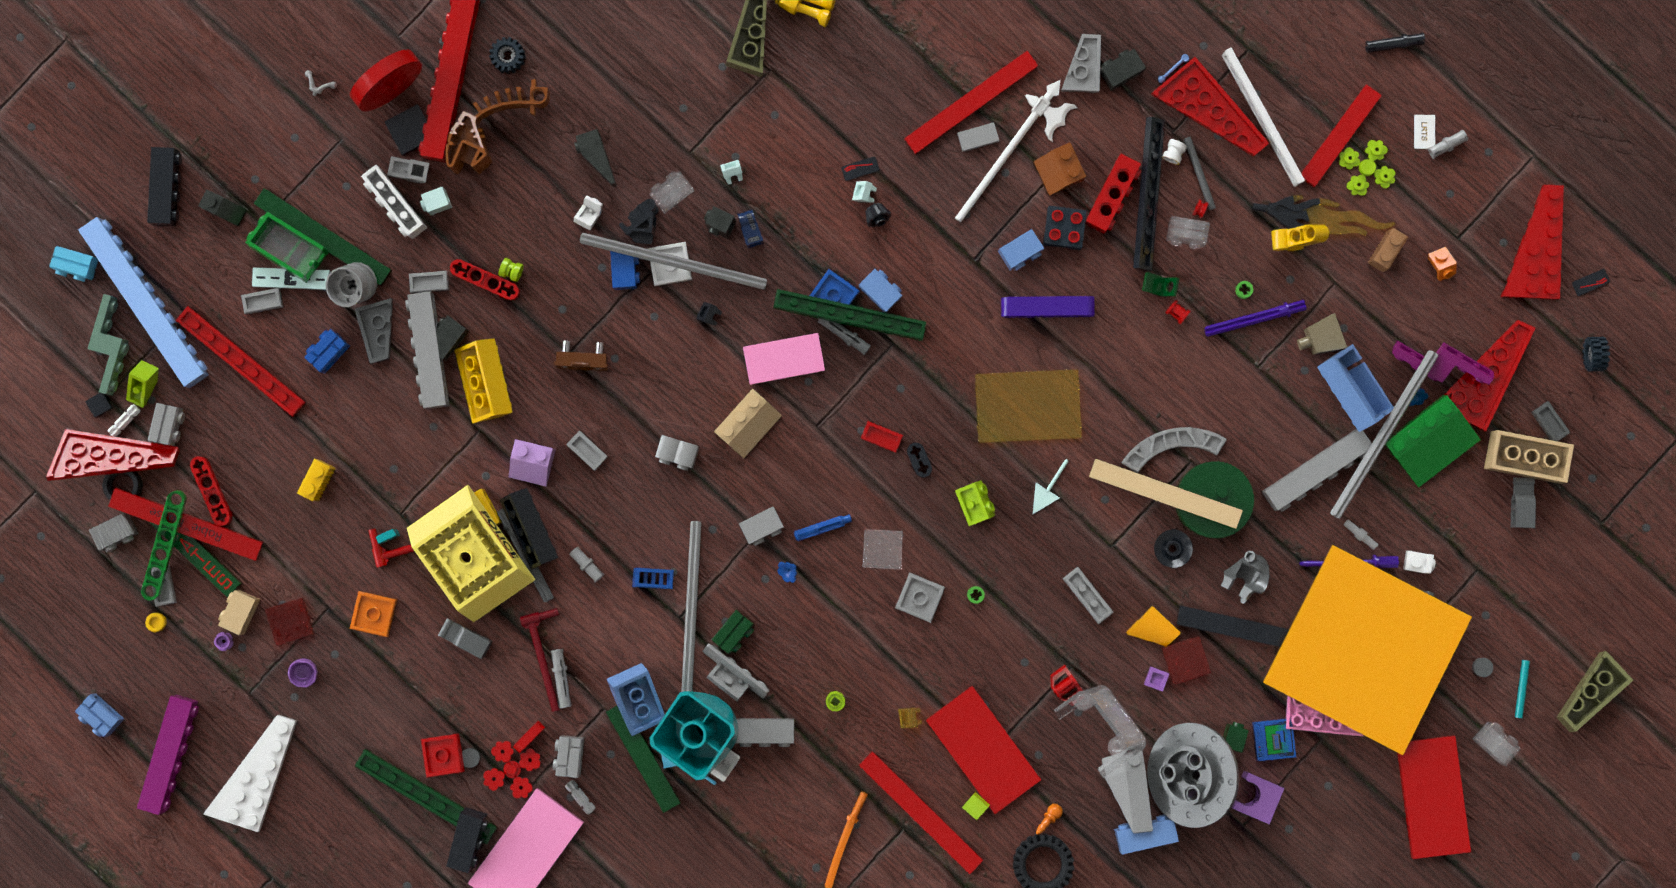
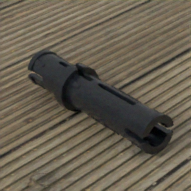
M1423 32L1412 35L1401 34L1399 37L1366 41L1365 45L1367 46H1365L1367 53L1397 48L1408 49L1410 46L1424 45L1425 35Z

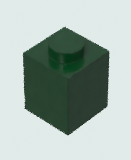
M1233 721L1232 725L1226 724L1223 738L1228 742L1232 750L1242 753L1249 730L1244 729V724Z

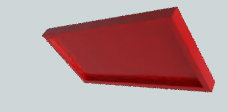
M973 686L926 719L982 798L990 804L989 807L994 814L1041 781L1040 777Z
M1452 735L1410 740L1404 754H1397L1411 858L1419 859L1471 852L1456 737Z

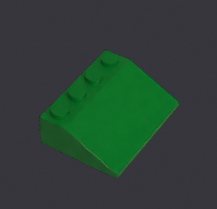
M1443 395L1393 433L1386 442L1385 447L1419 488L1481 439L1447 395Z

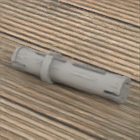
M563 649L551 650L552 672L555 674L559 708L571 707L566 670L568 669L565 666Z

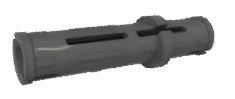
M822 319L818 320L819 324L847 342L846 345L854 347L863 355L870 349V344L859 338L857 333H852L840 323Z

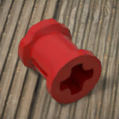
M1175 300L1165 313L1173 316L1181 324L1191 311L1184 309Z

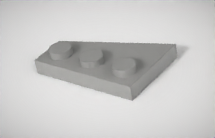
M1082 34L1061 92L1099 93L1101 35Z

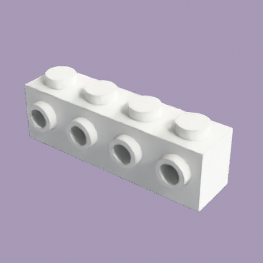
M375 165L361 176L365 181L363 183L365 188L370 193L374 192L377 196L375 198L376 202L381 207L385 206L389 211L386 214L393 223L396 221L400 225L398 229L404 237L409 236L411 239H414L427 229V226L380 167Z

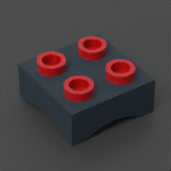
M1049 205L1047 208L1043 245L1081 250L1087 210Z

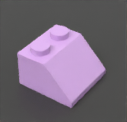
M515 439L510 458L509 478L547 486L556 449Z

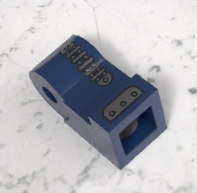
M753 210L738 214L747 248L764 244Z

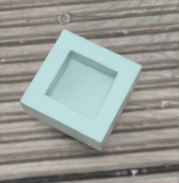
M739 160L720 165L723 176L728 184H732L731 177L734 175L738 177L739 181L743 180Z
M858 181L856 182L852 200L874 203V199L870 197V192H876L877 188L871 182Z

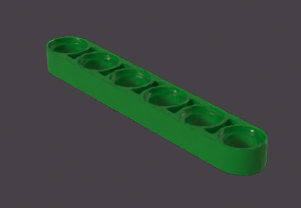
M180 490L168 494L141 589V594L146 600L156 599L162 591L187 501L185 493ZM174 494H178L182 498V502L179 505L172 502ZM171 512L176 515L177 520L175 523L168 522V513ZM163 531H168L171 533L172 537L170 541H164L162 539L161 535ZM162 549L166 552L164 560H160L157 557V550ZM153 568L161 570L159 578L152 576L151 571ZM148 586H153L156 589L155 596L147 594L146 589Z

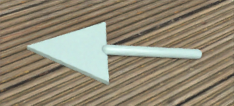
M1067 459L1063 462L1047 489L1037 483L1035 484L1033 514L1059 499L1050 490L1067 465Z

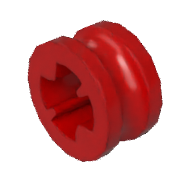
M1199 199L1193 215H1199V218L1202 219L1208 202L1202 203V200Z

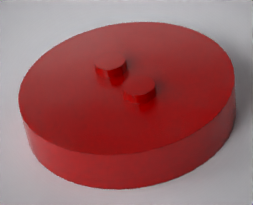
M411 50L397 51L368 69L352 87L350 97L361 111L366 112L377 109L395 99L416 80L422 70V63Z

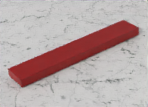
M1367 84L1363 87L1301 172L1305 182L1312 187L1317 185L1380 99L1381 94Z

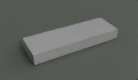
M1076 567L1062 578L1097 624H1100L1114 613L1079 567Z

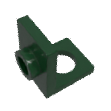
M1146 272L1142 291L1160 297H1176L1180 278H1165ZM1173 282V289L1169 292L1168 287Z

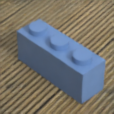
M1165 814L1156 816V820H1152V832L1133 834L1128 823L1118 825L1119 828L1114 829L1119 852L1123 855L1179 842L1174 821L1170 820Z

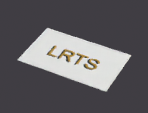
M1414 115V149H1428L1434 146L1435 115Z

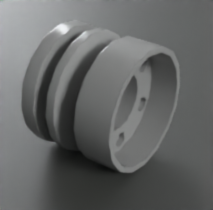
M353 262L332 270L326 280V292L329 298L341 307H351L370 299L375 294L377 288V278L373 270L359 262Z

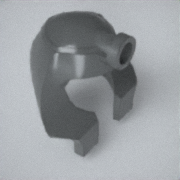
M1247 551L1242 559L1224 571V579L1221 586L1230 590L1236 578L1244 579L1245 585L1239 596L1241 597L1240 602L1245 604L1253 593L1263 594L1269 582L1270 566L1264 557L1253 551Z

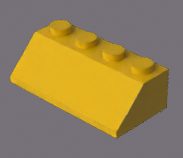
M495 338L477 340L456 349L455 354L472 424L512 413L507 384L504 379Z

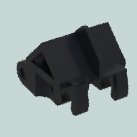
M647 199L629 213L628 219L631 222V226L626 227L622 222L619 224L622 231L632 238L635 243L652 244L653 238H655L657 221L655 215L659 212L655 201Z

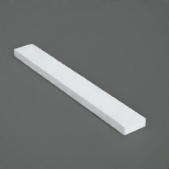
M1232 48L1225 50L1222 57L1293 186L1300 185L1305 180Z

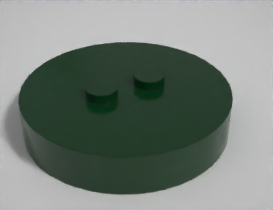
M1219 461L1199 464L1187 471L1177 485L1180 489L1243 510L1235 529L1176 508L1179 519L1185 527L1201 537L1224 538L1235 534L1244 527L1252 514L1254 507L1252 486L1244 473L1231 464Z

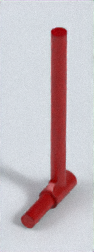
M376 528L368 530L377 568L386 566L389 558L414 552L411 544L386 551L377 542Z

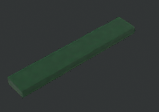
M618 706L608 710L606 714L663 813L680 804L679 798L641 732L631 736Z

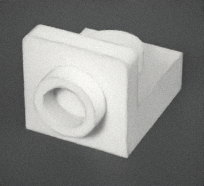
M1406 551L1403 570L1431 574L1436 563L1435 559H1433L1434 555Z

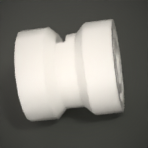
M1170 139L1168 150L1164 152L1162 158L1167 162L1179 165L1182 160L1181 155L1185 153L1187 146L1180 141Z

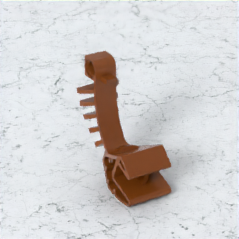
M533 79L531 80L530 101H526L524 90L521 87H516L518 101H515V95L512 90L506 88L508 102L503 101L499 91L494 92L498 104L492 105L489 97L485 96L483 99L488 107L482 110L478 103L474 102L473 105L479 113L473 116L463 111L458 118L459 122L455 123L451 129L452 132L449 133L448 144L446 145L447 166L455 174H460L464 163L471 165L478 174H481L493 161L485 144L486 137L483 135V129L480 128V122L496 112L512 108H530V114L536 116V108H545L550 102L548 87H537V80ZM544 94L545 97L542 101L538 102L535 100L537 95Z

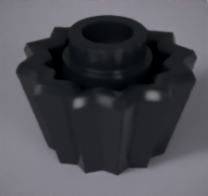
M874 203L865 211L867 225L872 228L883 226L892 216L891 212L882 203Z

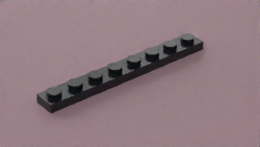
M1146 117L1133 265L1134 269L1152 271L1165 126V120L1155 117Z

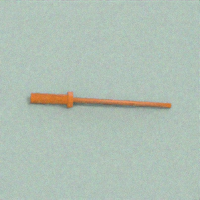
M861 791L851 814L846 817L847 823L835 851L825 882V888H832L845 846L854 824L858 822V814L868 796L863 791Z

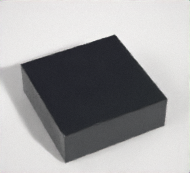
M98 393L85 401L95 418L113 409L104 393Z

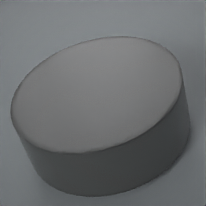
M1477 658L1472 664V670L1479 677H1488L1493 672V664L1487 658Z
M468 748L462 752L465 767L472 768L479 764L481 755L477 749Z

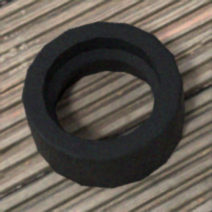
M136 471L106 474L103 479V492L109 500H111L113 494V480L121 474L128 475L133 480L132 494L140 496L142 493V478Z

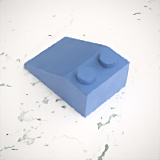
M642 663L607 679L612 695L631 736L660 723L665 714L650 674Z

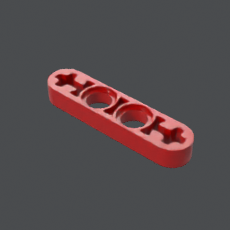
M460 259L454 260L450 264L451 273L462 280L510 301L516 300L520 296L519 287L508 280ZM461 263V267L466 270H468L469 267H471V269L467 273V278L464 277L466 273L462 271L456 273V265L459 266ZM474 271L481 273L482 276L479 281L472 280L471 275ZM491 279L499 281L496 289H490L488 284ZM503 282L506 283L504 287L508 289L514 287L515 295L511 294L509 297V293L502 290V293H499L503 287Z
M194 457L190 462V468L215 524L227 526L232 521V513L210 462L205 457ZM198 460L199 462H204L202 469L203 472L208 471V474H203L200 468H196ZM206 477L212 480V485L209 488L203 486V480ZM216 494L219 496L220 502L217 505H212L210 498ZM222 506L224 507L223 509H220V511L222 514L227 515V517L224 518L225 522L218 519L219 517H221V514L219 511H214V509L220 508Z

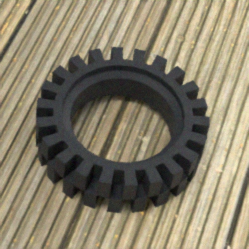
M1047 833L1034 834L1032 837H1027L1016 848V853L1013 856V868L1015 876L1023 888H1063L1069 884V879H1072L1074 859L1070 849L1061 839ZM1038 847L1052 848L1060 856L1061 869L1059 874L1051 881L1038 882L1027 874L1026 859L1030 852Z

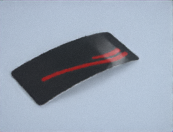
M871 157L842 166L841 169L845 181L877 172L879 171L876 157Z
M1601 269L1572 282L1577 296H1580L1609 283L1610 280L1605 269Z

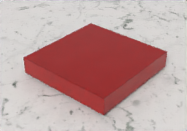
M459 733L421 739L426 778L465 772Z

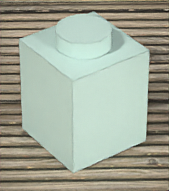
M443 187L421 194L423 199L420 201L422 209L430 215L452 208L448 194Z

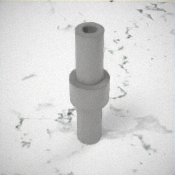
M1349 519L1343 524L1355 534L1354 537L1363 541L1373 550L1378 546V543L1370 538L1363 528H1358Z

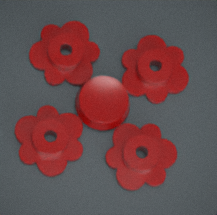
M498 741L496 746L491 749V753L495 756L496 761L502 760L507 763L504 765V772L498 771L497 768L485 771L483 774L485 779L484 785L489 786L490 790L495 791L498 787L504 785L503 779L506 775L509 778H514V784L510 786L513 796L515 798H520L521 796L526 798L528 793L533 790V786L529 783L528 778L522 779L517 776L520 774L521 768H526L527 771L539 768L541 765L539 761L540 754L535 753L530 748L525 753L520 754L521 760L519 763L510 761V755L514 753L511 743L509 741H504L503 743Z

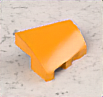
M1151 606L1126 633L1146 641L1168 646L1181 632Z

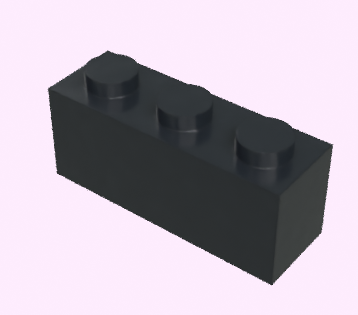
M468 807L463 809L459 815L446 867L469 873L472 868H476L479 861L477 853L478 850H481L484 839H481L488 827V821H486L487 813Z

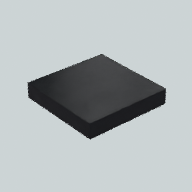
M418 104L384 121L402 156L419 148L420 142L424 139L423 125L427 123V120Z

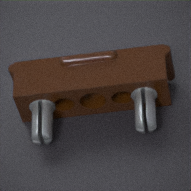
M565 340L563 341L562 352H556L554 365L557 369L609 370L607 354H602V342H600V351L599 342L596 343V353L569 352L570 341H567L566 344Z

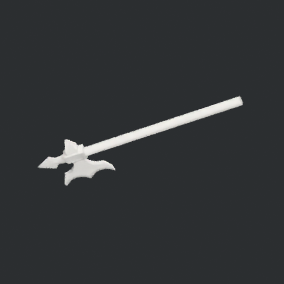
M1060 80L1046 86L1047 92L1040 99L1037 96L1025 95L1028 103L1033 107L1031 109L1032 113L955 217L957 221L962 222L1038 116L1041 117L1042 114L1047 122L1044 132L1048 140L1053 142L1054 130L1057 127L1064 126L1066 114L1070 110L1077 108L1074 104L1064 103L1058 108L1049 106V101L1052 97L1059 95Z

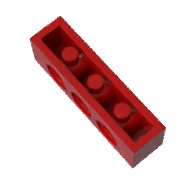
M1120 153L1086 218L1085 225L1103 234L1107 230L1111 231L1115 224L1113 217L1116 213L1120 214L1124 206L1121 202L1124 196H1129L1133 188L1130 186L1132 180H1137L1142 171L1139 169L1141 163ZM1125 174L1127 181L1121 182L1118 179V175ZM1112 190L1116 191L1119 194V198H1111L1109 192ZM1102 207L1110 210L1109 216H1104L1101 213Z

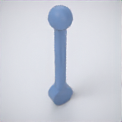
M1183 54L1180 61L1163 76L1158 77V82L1164 83L1166 77L1183 62L1189 60V56Z

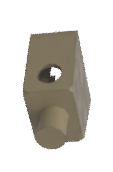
M1335 313L1304 329L1306 337L1297 340L1300 350L1310 348L1313 355L1347 348Z

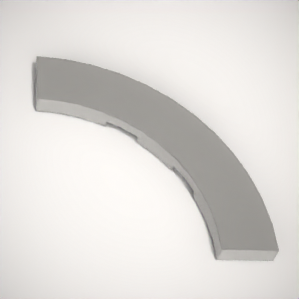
M1180 427L1168 429L1141 441L1125 456L1121 464L1138 473L1152 457L1160 452L1176 447H1195L1218 455L1227 439L1214 432L1199 428Z

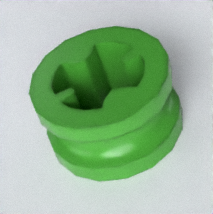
M1248 281L1240 282L1235 289L1236 295L1241 299L1249 298L1253 293V285ZM1242 285L1249 288L1250 291H1247V295H1243V292L1239 291Z
M978 586L971 587L967 592V598L972 603L978 604L985 597L983 589ZM975 589L978 590L977 592H981L978 600H974L970 596Z

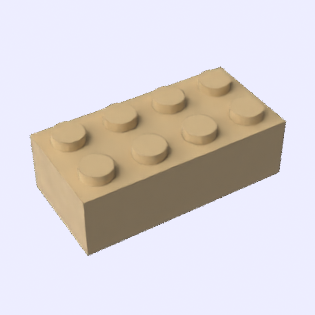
M1500 430L1491 431L1484 469L1559 484L1567 483L1574 445Z

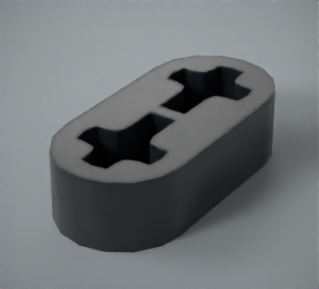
M916 442L910 444L907 448V455L916 475L922 478L929 476L932 466L924 447ZM913 446L921 449L919 452L920 459L918 460L915 454L911 455L910 453L913 450ZM919 461H922L924 466H928L929 469L926 470V474L918 472L920 468Z

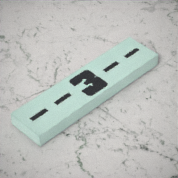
M253 267L252 287L326 290V280L331 271L316 270L309 281L305 283L285 269Z

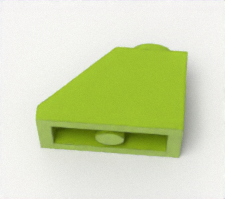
M141 360L129 373L126 400L144 408L157 383L159 368Z

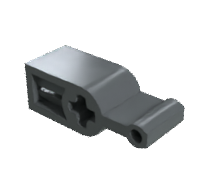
M1513 478L1514 487L1511 499L1510 528H1535L1536 499L1534 496V478Z
M449 618L446 619L438 634L441 638L450 641L457 647L480 659L485 657L493 642Z

